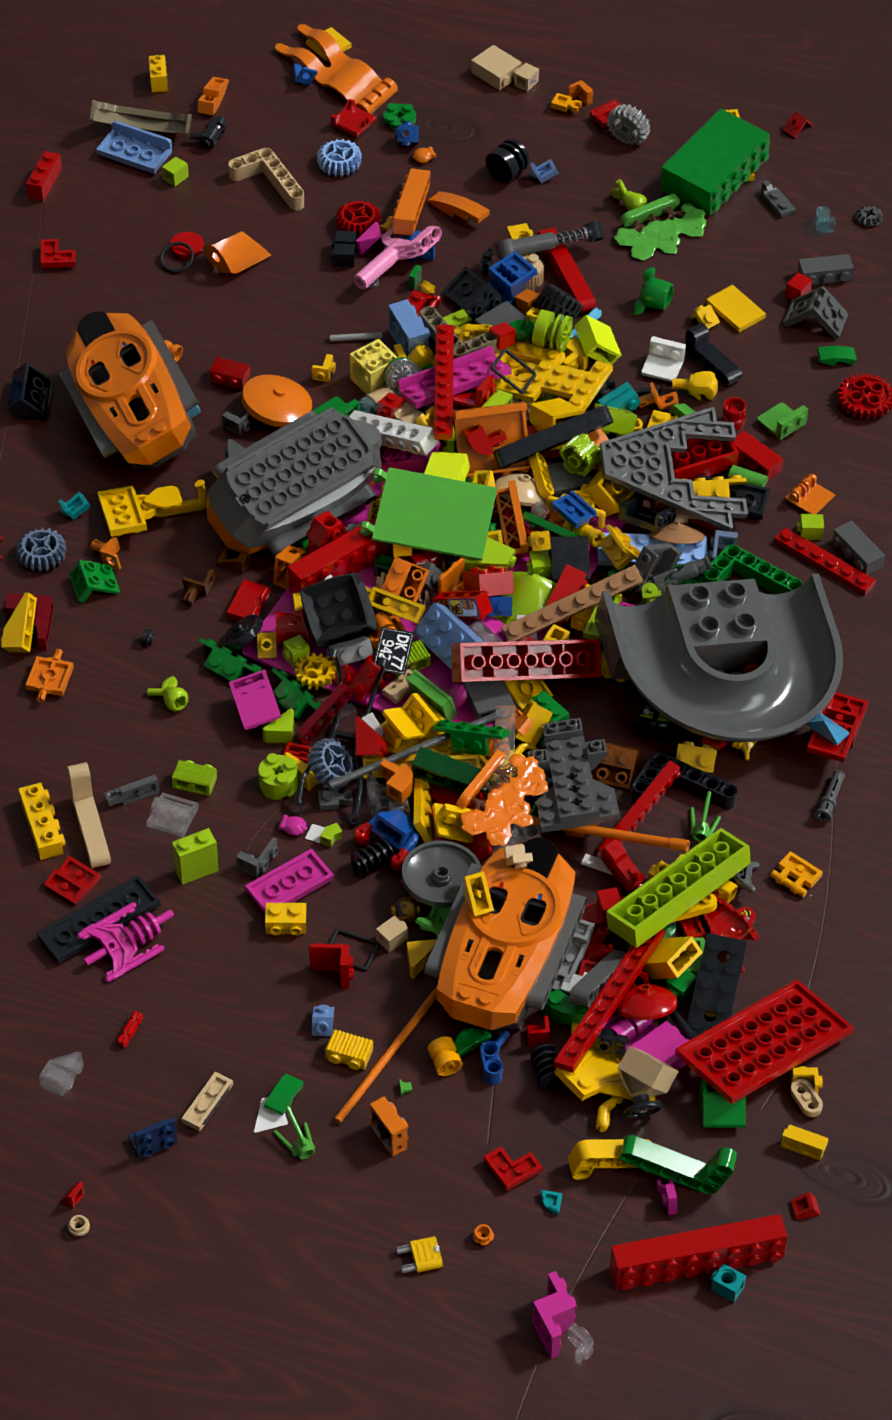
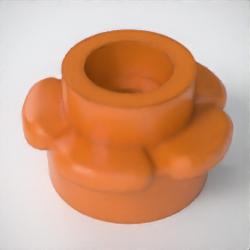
M479 1225L473 1231V1240L476 1243H480V1245H488L494 1238V1233L488 1225Z

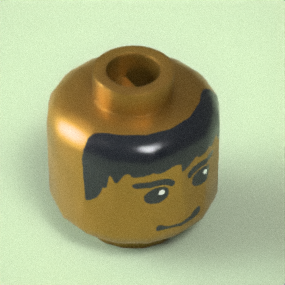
M413 897L396 898L394 905H391V916H395L405 923L415 922L417 917H420L419 901H416Z

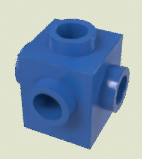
M402 122V125H398V128H395V138H398V142H401L402 146H411V143H418L419 126L412 125V122ZM406 131L409 132L408 136H404Z

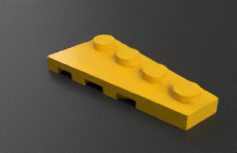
M414 777V826L424 842L427 843L434 841L431 816L432 799L430 794L432 785L430 782Z

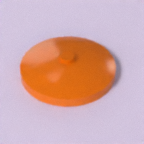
M260 375L250 379L245 384L241 395L243 406L250 415L265 424L275 427H284L312 410V400L308 392L293 380L278 375Z

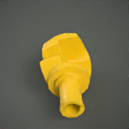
M702 371L691 374L689 379L673 378L672 389L688 390L689 395H693L699 401L702 394L708 400H713L718 392V383L713 372Z

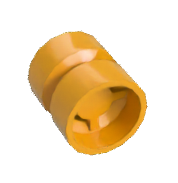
M451 1037L437 1038L428 1046V1052L440 1076L452 1075L462 1067L461 1058L456 1053L457 1049Z

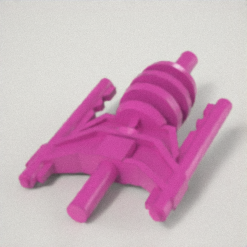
M132 902L97 923L84 928L81 932L77 933L78 939L83 938L86 940L92 937L103 946L100 950L84 958L85 964L88 966L108 954L113 962V970L107 972L105 981L109 983L163 952L164 946L156 944L152 947V950L147 949L146 953H140L134 957L138 950L136 941L143 945L146 943L145 938L149 941L154 938L153 933L158 936L161 933L159 925L174 917L171 909L156 918L150 912L145 913V919L142 916H138L136 918L137 924L133 920L129 922L130 929L122 924H114L120 920V917H126L127 913L135 912L137 905Z

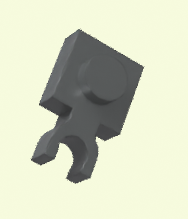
M337 789L318 790L320 811L339 809V804L353 805L352 798L346 799L347 797H352L351 790L344 791L343 793H338Z

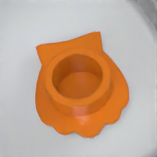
M429 146L428 148L416 149L413 152L412 158L419 163H427L431 158H436L437 155L434 153L433 148Z

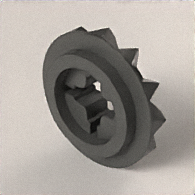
M861 206L856 212V220L864 226H876L881 223L883 218L881 210L876 209L875 206Z

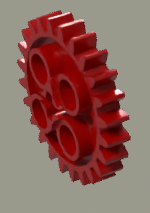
M856 373V377L850 375V378H845L844 382H841L840 387H838V404L842 405V409H847V414L853 412V417L859 415V418L862 419L863 416H866L867 420H869L870 416L876 419V415L883 417V413L888 414V410H892L891 383H885V378L880 380L879 375L873 377V373L869 376L866 373H863V376Z

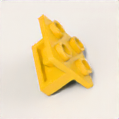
M608 524L606 528L610 534L598 544L616 569L620 571L633 559L637 560L640 551L637 547L630 544L632 540L626 533L623 534L617 527L613 528Z
M438 803L432 805L437 836L466 843L473 842V835L461 828L463 825L461 814L473 811V809H462L459 806L446 803L444 805Z

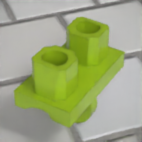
M646 583L642 587L640 603L643 605L657 599L662 595L661 590L658 591L657 586L653 583Z

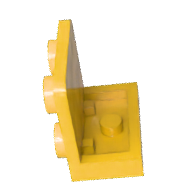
M417 693L411 694L403 707L385 709L382 712L387 723L404 740L428 737L433 730V726L437 725L440 721Z

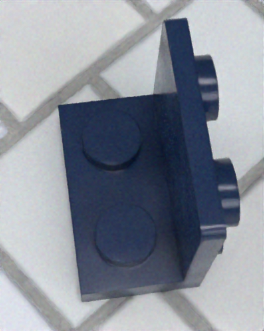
M174 1118L163 1120L128 1135L138 1159L149 1157L159 1150L171 1148L174 1144L178 1143Z

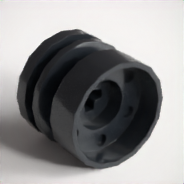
M509 138L486 156L485 164L493 178L501 183H508L529 166L530 157L526 148L519 141Z

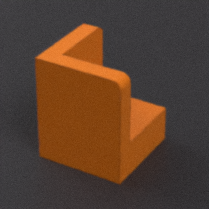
M526 289L514 296L517 310L526 315L532 308L531 304L536 301L540 294Z

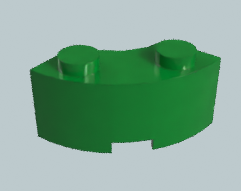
M557 989L550 992L544 1009L540 1011L545 1016H548L549 1020L558 1025L561 1023L571 1026L572 1023L579 1024L589 1008L571 1003L570 996Z

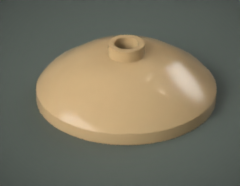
M527 474L504 475L495 482L498 490L509 488L508 481L515 480L520 505L540 506L546 503V499L537 490L535 479ZM510 493L500 495L506 500L510 499Z

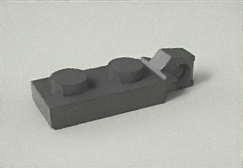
M768 180L762 182L763 199L779 218L795 213V207L776 186L773 187Z
M152 775L114 790L112 789L104 793L108 806L121 803L127 805L156 795L160 792L156 775Z

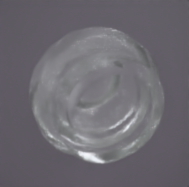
M540 501L532 504L530 513L544 519L549 510L547 505Z

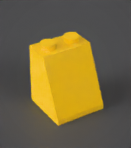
M562 398L530 404V422L537 432L583 414L582 409ZM564 443V444H562V445H560V446H557V447H555V448H552V449H550V450L553 451V450L561 449V448H562L563 446H565L567 443Z

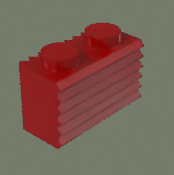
M216 357L209 370L210 381L215 384L227 385L234 389L243 390L250 377V365Z

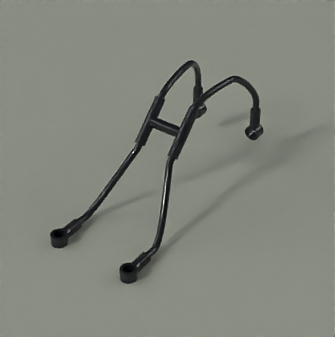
M327 648L326 656L333 658L335 662L339 686L343 684L342 671L338 659L339 650ZM377 657L376 665L381 666L374 683L364 716L371 712L378 686L388 664L387 658ZM340 710L335 715L328 739L333 738L335 740L339 738L355 741L353 754L356 770H358L361 766L359 757L356 756V734L338 731L340 726ZM310 766L305 769L300 778L295 800L291 805V811L295 814H300L303 811V787L305 779L310 772ZM362 776L357 778V796L354 799L352 813L349 815V822L354 825L359 824L361 821L359 814L362 803ZM300 805V810L295 812L294 806ZM353 815L358 816L357 822H352L351 817Z

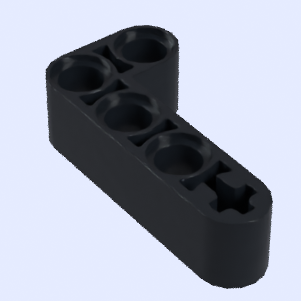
M699 323L686 331L685 350L687 354L705 370L713 372L720 383L728 387L742 378L740 368L709 342V330L704 323Z

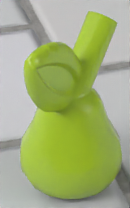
M621 179L615 182L618 188H614L610 192L611 196L624 202L628 211L647 204V199L644 195L627 191Z
M174 676L164 680L161 688H148L147 690L148 696H163L166 707L171 711H180L188 703L187 692L180 687H176L177 679Z

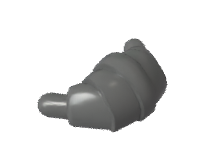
M751 861L748 866L731 878L732 882L737 884L739 888L754 893L756 888L751 880L753 869H758L760 864L757 861Z

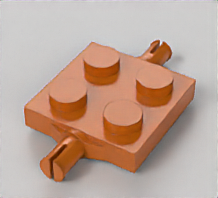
M55 649L53 657L44 658L37 656L26 682V690L39 692L36 698L38 702L41 701L43 703L46 694L64 695L74 665L72 662L60 659L63 654L61 649L59 651Z

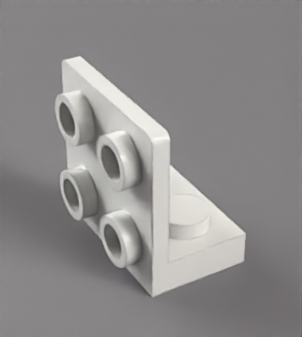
M652 336L649 355L641 374L672 382L673 378L677 379L685 359L686 344Z

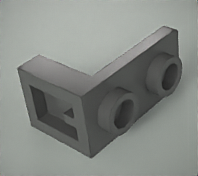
M227 411L222 415L223 428L239 437L244 432H247L256 421H259L248 412L241 419Z
M272 838L258 859L251 854L240 851L236 856L237 869L258 878L260 873L267 869L271 858H275L279 851L277 839Z

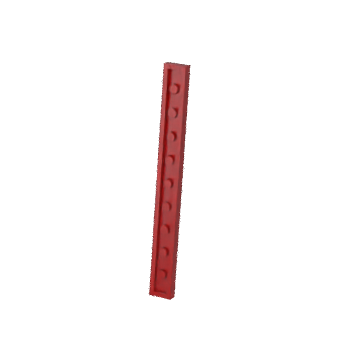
M443 324L436 325L434 439L449 440L453 439L454 325Z
M665 929L660 930L636 948L633 945L630 947L554 1060L556 1068L574 1073L665 936Z

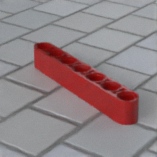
M553 227L538 231L537 235L553 232L556 235L558 231ZM558 244L555 249L545 250L544 253L565 291L582 304L583 308L580 313L592 311L596 308L595 298L565 244Z

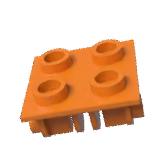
M809 474L785 497V500L809 514H817L835 494L818 485L815 474Z

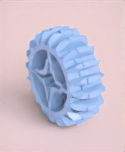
M336 139V141L330 140L329 143L324 142V145H321L317 152L318 165L323 170V173L328 172V175L334 174L335 177L337 175L342 177L346 174L349 176V173H354L361 165L362 154L359 146L351 143L350 140Z

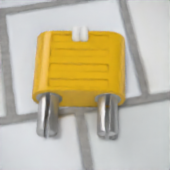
M435 1236L413 1240L408 1245L396 1247L397 1254L411 1252L414 1260L412 1264L401 1266L402 1273L411 1271L420 1273L443 1268L440 1249Z

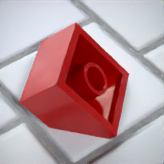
M356 717V756L361 760L367 758H386L390 754L389 743L362 718Z

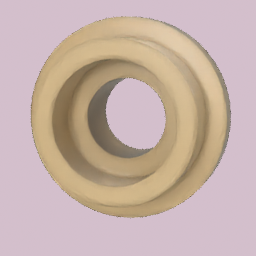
M82 1215L72 1217L68 1223L69 1232L74 1236L85 1235L90 1229L89 1220Z

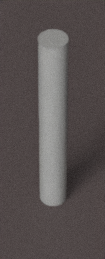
M382 332L330 335V342L382 339Z

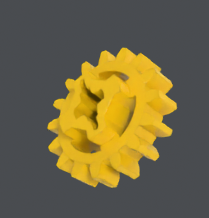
M315 652L312 656L305 654V659L299 658V663L295 664V676L297 682H301L302 687L308 685V689L315 687L318 690L319 686L326 688V683L331 685L332 680H335L336 666H334V661H330L328 656L324 658L323 653H320L319 656H316Z

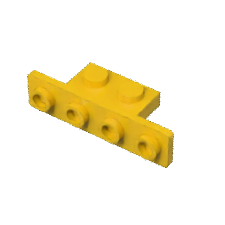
M741 475L731 476V479H724L722 476L713 477V480L696 478L695 481H692L694 495L730 498L729 485H741L747 482L746 478H742Z

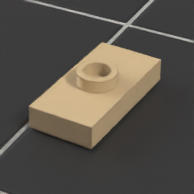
M407 669L405 675L401 674L382 690V695L394 704L400 702L411 693L406 677H409L413 672Z

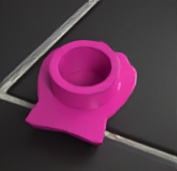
M456 684L448 692L458 712L459 707L467 701V690L464 685Z
M283 815L278 829L284 830L290 835H299L307 829L306 821L298 816L288 817Z

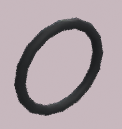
M184 242L168 244L160 254L162 267L173 273L186 270L194 260L192 247ZM175 245L185 246L191 253L188 264L180 269L168 268L163 261L165 251Z

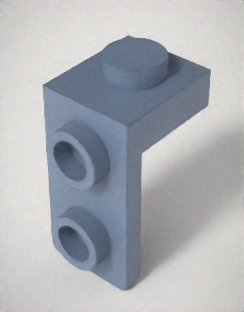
M716 530L715 537H711L710 548L714 549L709 552L710 562L717 557L718 548L725 549L728 545L737 546V532Z

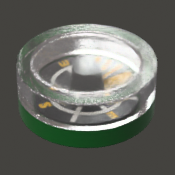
M398 357L390 361L386 366L383 375L384 382L393 392L400 395L397 381L421 372V370L411 359Z

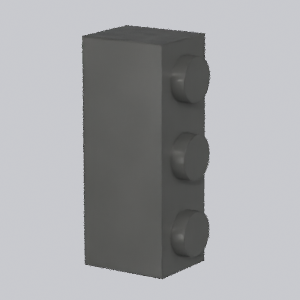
M849 254L799 259L797 272L812 279V285L852 281L854 267Z
M852 520L834 529L833 544L844 553L847 559L851 560L858 570L869 575L883 568L885 554Z

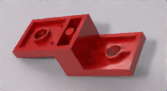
M835 692L830 703L821 713L847 730L849 735L836 746L814 730L807 747V752L845 762L849 748H853L869 701Z

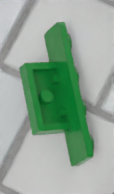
M202 638L199 639V642L213 649L204 666L230 681L239 679L245 668L254 673L263 669L254 663L251 666L246 663L247 659L240 655H237V657L232 656V651L224 646L221 649L216 647L217 643L209 638L206 641Z
M274 667L271 669L282 680L273 692L275 699L286 710L292 708L294 710V717L299 719L309 705L317 710L322 704L319 701H313L314 696L307 690L303 692L300 689L302 687L301 684L293 679L291 681L288 678L290 675L282 668L277 670Z
M448 719L440 720L437 725L433 726V731L450 733L451 751L483 756L489 754V738L503 740L510 734V729H504L502 726L487 727L485 724L456 723Z

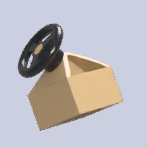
M629 1046L618 1066L623 1085L633 1101V1105L623 1111V1116L630 1119L641 1118L661 1111L664 1104L660 1101H650L649 1097L666 1094L679 1071L647 1052Z

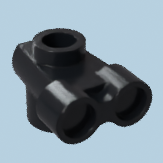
M603 1030L596 1038L594 1048L599 1049L601 1052L615 1054V1057L623 1059L626 1053L628 1036L621 1034L616 1036L612 1030Z

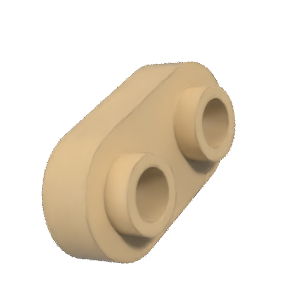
M805 1079L795 1080L791 1085L790 1093L801 1111L809 1117L820 1115L823 1102L813 1086Z

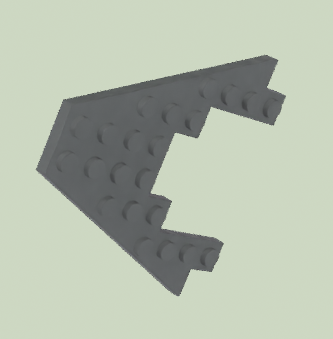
M715 407L601 442L599 450L603 478L731 532L733 529L732 517L746 518L748 516L746 499L694 495L692 480L675 479L671 452L685 453L687 451L686 438L733 442L736 439L734 422L717 421Z

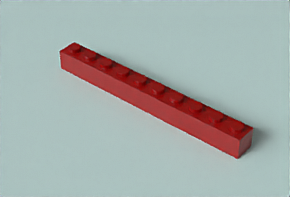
M669 761L614 829L629 832L635 831L638 824L644 820L645 815L650 813L653 805L658 803L661 795L663 796L666 789L671 787L674 779L679 777L681 773L680 766ZM606 838L598 848V853L614 839Z

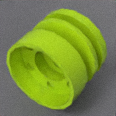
M542 309L535 322L532 336L533 345L546 348L550 341V349H557V351L563 352L571 337L572 317L565 316L564 318V315L559 314L555 320L554 312Z

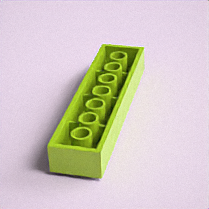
M718 829L607 910L608 929L634 947H639L751 863L750 846L724 829Z

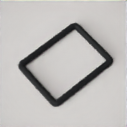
M503 349L490 367L495 374L520 394L525 393L536 377V372L508 349ZM505 352L533 374L522 390L494 368Z
M336 929L328 944H333L339 932L375 945L365 967L357 964L353 965L354 968L363 971L368 970L380 943L342 929Z

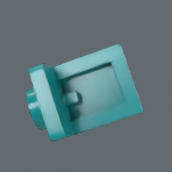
M78 492L66 503L62 499L58 501L62 506L59 508L66 517L69 515L73 520L91 507L81 492Z

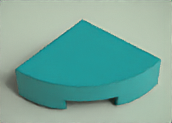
M541 1190L543 1206L550 1213L559 1216L563 1193Z

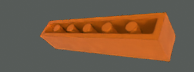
M410 169L409 175L406 174L405 183H403L402 191H400L396 208H394V213L391 217L390 226L393 227L394 234L414 235L430 187L431 171Z

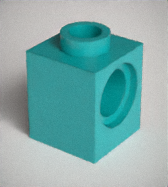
M723 1263L719 1270L716 1269L711 1276V1291L734 1303L745 1287L746 1275Z

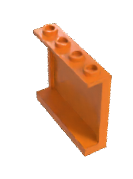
M526 402L452 411L457 453L467 454L470 468L466 479H473L475 471L491 470L493 473H500V475H509L511 471L518 470V473L529 472V468H531L529 458L509 467L499 469L494 455L477 453L469 446L463 433L464 430L477 424L484 428L486 436L501 429L505 432L507 440L503 441L504 443L498 447L492 446L493 451L528 436L525 410H527Z

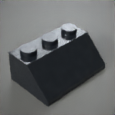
M29 362L24 363L13 372L7 410L20 419H48L54 380Z

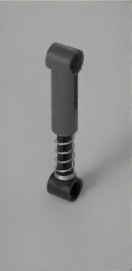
M594 221L585 224L581 229L577 228L575 231L570 230L563 233L557 232L556 235L553 232L514 240L505 239L498 242L497 247L502 260L513 251L520 255L555 249L558 244L563 243L564 245L567 242L571 244L572 241L587 240L588 243L597 242L604 239V234L600 221Z

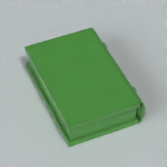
M416 669L413 670L409 677H406L411 694L419 693L444 719L452 720L457 715L452 698Z

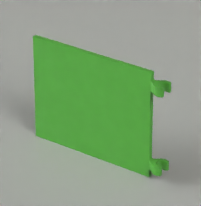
M390 467L388 472L375 468L373 481L377 483L385 481L376 524L372 525L367 521H362L361 535L368 536L372 534V540L482 561L497 493L496 487Z

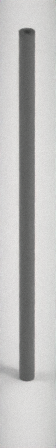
M496 711L468 724H488L500 719L501 714L499 711ZM450 733L441 734L384 759L395 763L416 754L420 746L428 749L449 740ZM384 759L327 782L328 787L333 789L380 769V763Z

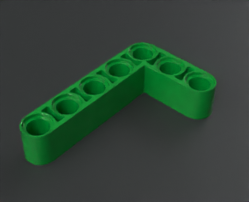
M736 545L725 547L712 561L713 570L704 571L703 583L726 581L735 572L746 579H755L757 585L773 594L787 593L803 585L802 581Z
M628 1135L624 1138L620 1159L625 1163L705 1194H715L731 1177L737 1157L735 1150L723 1147L718 1149L707 1163H703L634 1135Z

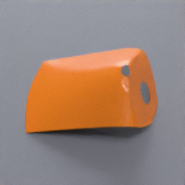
M243 231L213 245L207 244L202 247L210 263L221 273H239L272 256Z

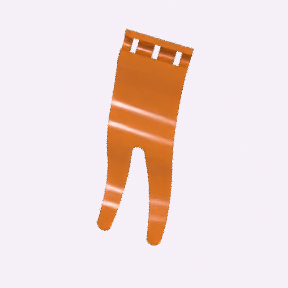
M300 24L297 27L299 33L308 39H313L321 46L331 64L328 68L324 67L313 53L304 48H292L281 43L275 46L276 52L287 57L297 58L306 68L317 70L318 73L314 80L318 84L333 88L346 101L349 99L355 100V107L363 108L370 114L375 112L398 91V87L392 79L385 78L381 80L366 63L359 59L348 57L341 50L335 39L322 29H313L305 24Z

